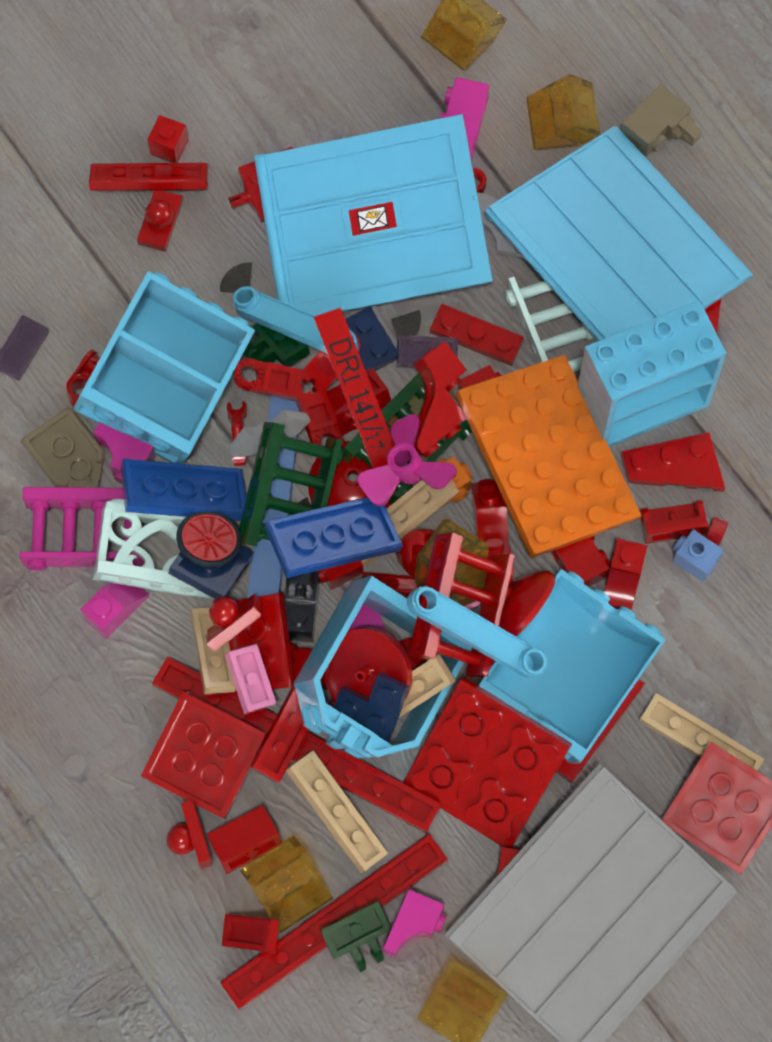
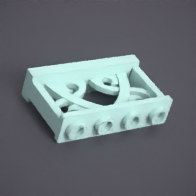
M123 499L106 501L102 508L92 580L214 600V598L168 574L171 564L178 555L170 558L162 570L154 569L151 556L144 549L137 546L146 538L161 531L167 534L177 545L176 532L180 523L186 517L125 512ZM119 518L131 522L132 526L129 529L120 526L121 533L129 538L127 541L118 538L112 530L114 520ZM141 522L148 524L142 527ZM108 540L121 547L113 562L106 561ZM131 552L143 558L144 565L142 567L133 565L132 561L138 557L129 555Z

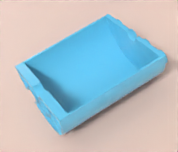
M561 569L555 577L553 590L541 610L527 627L516 636L544 653L547 660L546 668L537 676L524 677L495 661L489 670L488 677H484L478 686L572 743L565 759L570 763L576 764L582 762L666 639L662 637V632L651 624L644 625L635 619L636 615L628 608L621 606L618 610L608 603L610 601L609 596L599 589H594L593 591L583 584L584 580L579 575L571 571L566 573ZM528 655L526 659L527 666L532 670L533 660Z

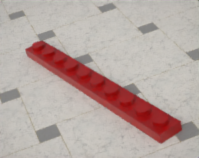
M168 656L152 681L154 687L178 700L182 692L185 691L266 733L270 730L277 716L266 709L244 714L238 694L235 692L204 694L201 674ZM306 732L291 760L292 762L296 763L314 751L342 789L427 834L442 806L441 803L340 749H333L326 744V741Z

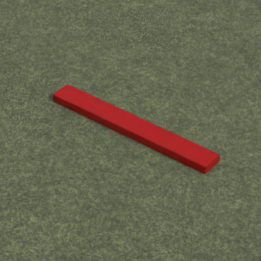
M428 834L276 943L275 953L262 952L221 981L220 984L238 1010L242 1009L327 948L319 931L320 927L374 900L379 901L381 908H383L446 863L448 858L431 835Z

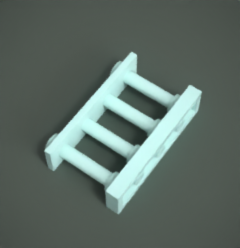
M511 277L508 279V288L504 291L509 307L514 306L537 364L548 360L545 354L546 351L582 339L591 340L592 344L598 341L584 324H581L580 328L540 341L534 327L535 325L573 312L563 303L529 314L524 300L552 291L553 289L545 280L519 289L515 277ZM583 357L568 361L573 372L581 370Z

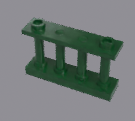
M419 373L381 410L390 434L391 426L388 423L395 416L400 420L410 414H415L410 410L412 406L409 404L415 396L418 399H425V387ZM467 419L459 424L462 429L445 442L442 439L437 442L440 447L426 462H436L458 438L464 441L472 433ZM358 433L343 449L342 459L349 464L356 457L358 460L362 459L373 469ZM400 481L395 489L396 492L388 503L392 505L413 487V484H405Z
M264 422L239 527L241 544L257 547V543L261 539L270 541L264 527L265 525L262 523L264 513L268 509L297 514L327 507L336 465L340 464L343 456L342 440L327 438L325 446L287 437L286 433H284L285 425L275 422ZM284 448L322 458L318 476L280 467L279 463H276L279 451ZM277 478L315 488L311 506L272 497V494L269 493L272 481Z

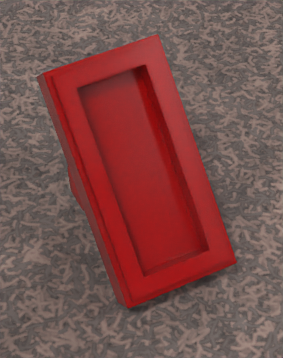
M154 190L151 201L145 209V218L137 238L138 245L166 252L183 203L182 195L163 190Z
M255 593L239 606L230 597L215 599L208 611L214 625L207 631L206 644L213 651L218 650L261 616L262 600Z
M190 800L180 803L187 825L177 824L172 827L167 833L166 844L170 851L178 855H186L195 849L201 869L210 867L213 862L194 802Z
M225 914L221 946L275 953L279 920Z

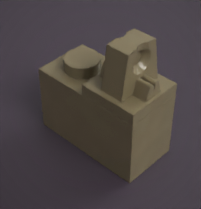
M661 84L622 122L621 131L645 157L653 150L656 152L660 150L666 140L670 141L673 137L675 139L680 137L693 146L702 134V130L693 123L695 119L690 115L691 108Z

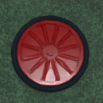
M196 512L190 514L180 523L176 532V541L181 553L189 561L203 567H219L228 564L237 556L241 548V534L238 527L230 518L218 512Z

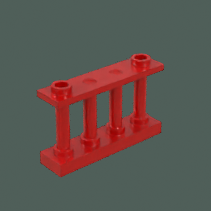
M451 532L436 535L424 586L433 588L448 598L450 592L482 603L479 616L499 627L509 580L514 572L513 562L515 555L510 553L495 555L491 561L462 550L463 536ZM457 562L489 573L485 591L455 580L454 574ZM422 595L420 605L426 609L427 599ZM417 616L408 653L409 657L417 660L435 659L436 653L468 663L467 677H488L489 670L493 665V659L474 648L469 651L441 641V629Z

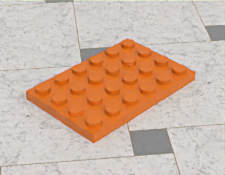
M565 354L460 389L456 393L459 404L531 559L631 523L642 516L606 440L602 439L577 387L578 381Z

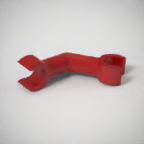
M242 401V407L237 410L231 408L230 402L227 404V415L231 420L232 442L243 429V419L247 416V408L244 401ZM233 456L234 466L246 465V456Z

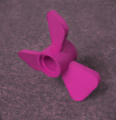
M410 414L397 420L392 425L391 435L396 446L388 453V465L363 471L358 476L359 486L376 506H384L389 501L400 481L405 484H414L422 479L431 488L441 489L457 473V469L452 463L424 462L414 448L420 424L416 414ZM410 461L408 465L403 467L406 462Z

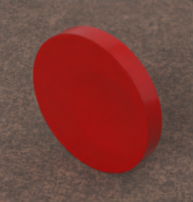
M362 626L351 629L346 633L324 672L327 689L336 702L340 689L345 686L369 698L377 675L382 672L409 685L408 696L412 686L413 673L405 648L393 635L380 628Z

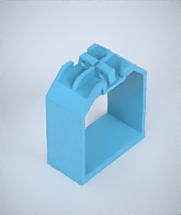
M373 576L351 581L294 682L304 726L317 735L321 731L328 734L329 737L326 741L328 746L335 750L344 747V752L357 759L380 757L419 746L452 684L412 709L392 743L386 742L369 729L326 704L320 679L363 604L413 635L417 616L409 611L406 602L407 598ZM441 630V641L471 651L472 647ZM441 655L453 677L456 678L464 662Z

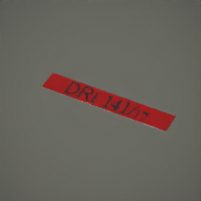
M341 307L314 316L313 318L372 467L377 468L388 465L387 456L395 444Z

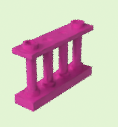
M23 487L22 499L26 508H30L33 511L31 552H20L19 555L23 567L34 571L45 570L46 567H95L102 508L106 501H111L112 499L124 500L123 488ZM49 508L64 511L62 552H44L45 512ZM79 509H91L94 511L93 552H74L76 512ZM125 520L124 528H131V522ZM107 552L106 561L113 562L118 552ZM134 552L129 554L138 557L132 561L134 566L142 567L144 565V560L141 556Z

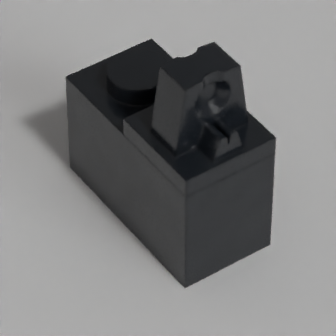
M319 571L286 578L284 603L290 641L314 643L320 585Z

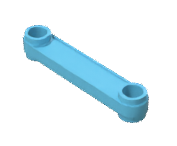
M249 286L241 287L235 291L233 304L237 313L242 318L249 319L327 353L313 318L314 315L258 292ZM350 330V333L358 350L359 344L355 334Z
M427 586L416 588L407 597V607L412 614L519 675L534 677L541 674L546 668V656L541 650L433 588ZM420 594L424 595L427 599L426 609L419 603ZM528 655L533 660L532 670L527 666L526 659Z

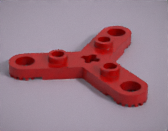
M355 334V336H356V338H357V341H358V344H359V349H358V353H359L360 347H361L360 339H358L357 335ZM319 351L303 370L271 362L257 361L253 358L242 359L238 362L233 371V380L239 388L296 402L299 412L307 413L311 420L305 427L311 443L321 445V438L328 436L332 439L342 440L341 447H344V438L340 432L337 418L326 392L328 387L337 379L327 353ZM246 367L253 369L256 373V380L248 382L244 378L242 379L241 369ZM301 382L304 384L311 382L314 385L312 387L314 393L308 391L305 394L302 391L303 384Z

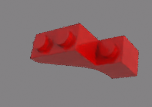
M445 341L434 346L413 363L421 375L425 387V399L418 416L420 424L414 445L418 454H423L424 457H428L440 447L437 442L444 436L449 439L462 429L459 424L466 419L464 412L448 392L461 383L462 380L459 376L467 371V369Z
M482 479L478 483H471L478 556L492 561L495 555L512 554L508 540L507 505L496 481L493 479ZM479 570L482 589H485L489 573ZM513 575L509 580L508 586L513 583Z

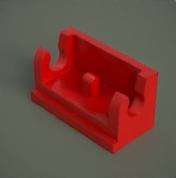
M696 500L692 504L650 510L647 507L639 510L642 515L640 521L645 544L680 539L682 535L688 537L693 529L704 536L708 528L702 500Z
M263 805L206 834L226 875L283 845L279 833Z

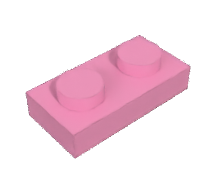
M257 644L225 654L244 714L277 704Z

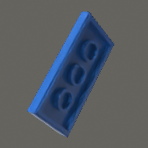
M132 459L122 460L121 474L125 512L187 517L196 512H218L227 516L232 521H241L246 501L242 469Z
M368 497L267 520L264 526L286 578L401 551L403 546L385 505L381 507L376 506Z

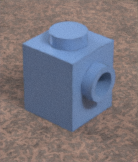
M693 529L688 537L682 535L675 544L673 550L676 554L673 563L704 583L721 559L724 550Z

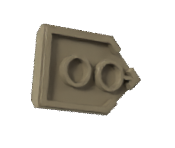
M70 406L20 440L55 487L99 488L105 451Z

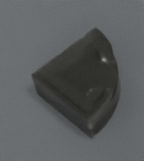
M252 262L242 263L231 268L221 281L220 292L235 293L241 287H251Z
M420 310L391 319V324L401 349L410 345L420 330Z

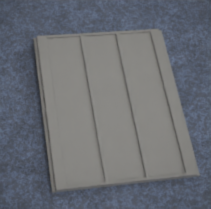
M599 763L444 935L558 1042H605L738 891Z

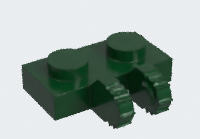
M256 323L252 328L255 330L254 334L257 336V339L247 345L243 356L266 363H274L277 359L281 365L289 367L310 354L308 345Z
M374 900L320 927L319 931L333 959L350 952L355 966L359 972L366 970V963L357 947L367 943L373 959L377 963L383 961V954L375 938L391 931V927L379 901Z

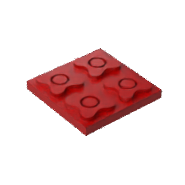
M463 677L403 783L441 803V809L498 845L512 849L570 750L572 743Z

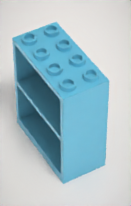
M148 271L75 403L73 410L97 423L100 422L153 446L155 454L170 463L183 464L190 455L255 330L250 327L246 320L240 317L233 318L225 314L219 305L213 302L206 303L196 298L197 295L192 290L185 287L178 288L169 283L170 280L165 275Z
M697 300L585 346L577 387L602 439L606 440L610 448L709 407L727 353L700 300Z

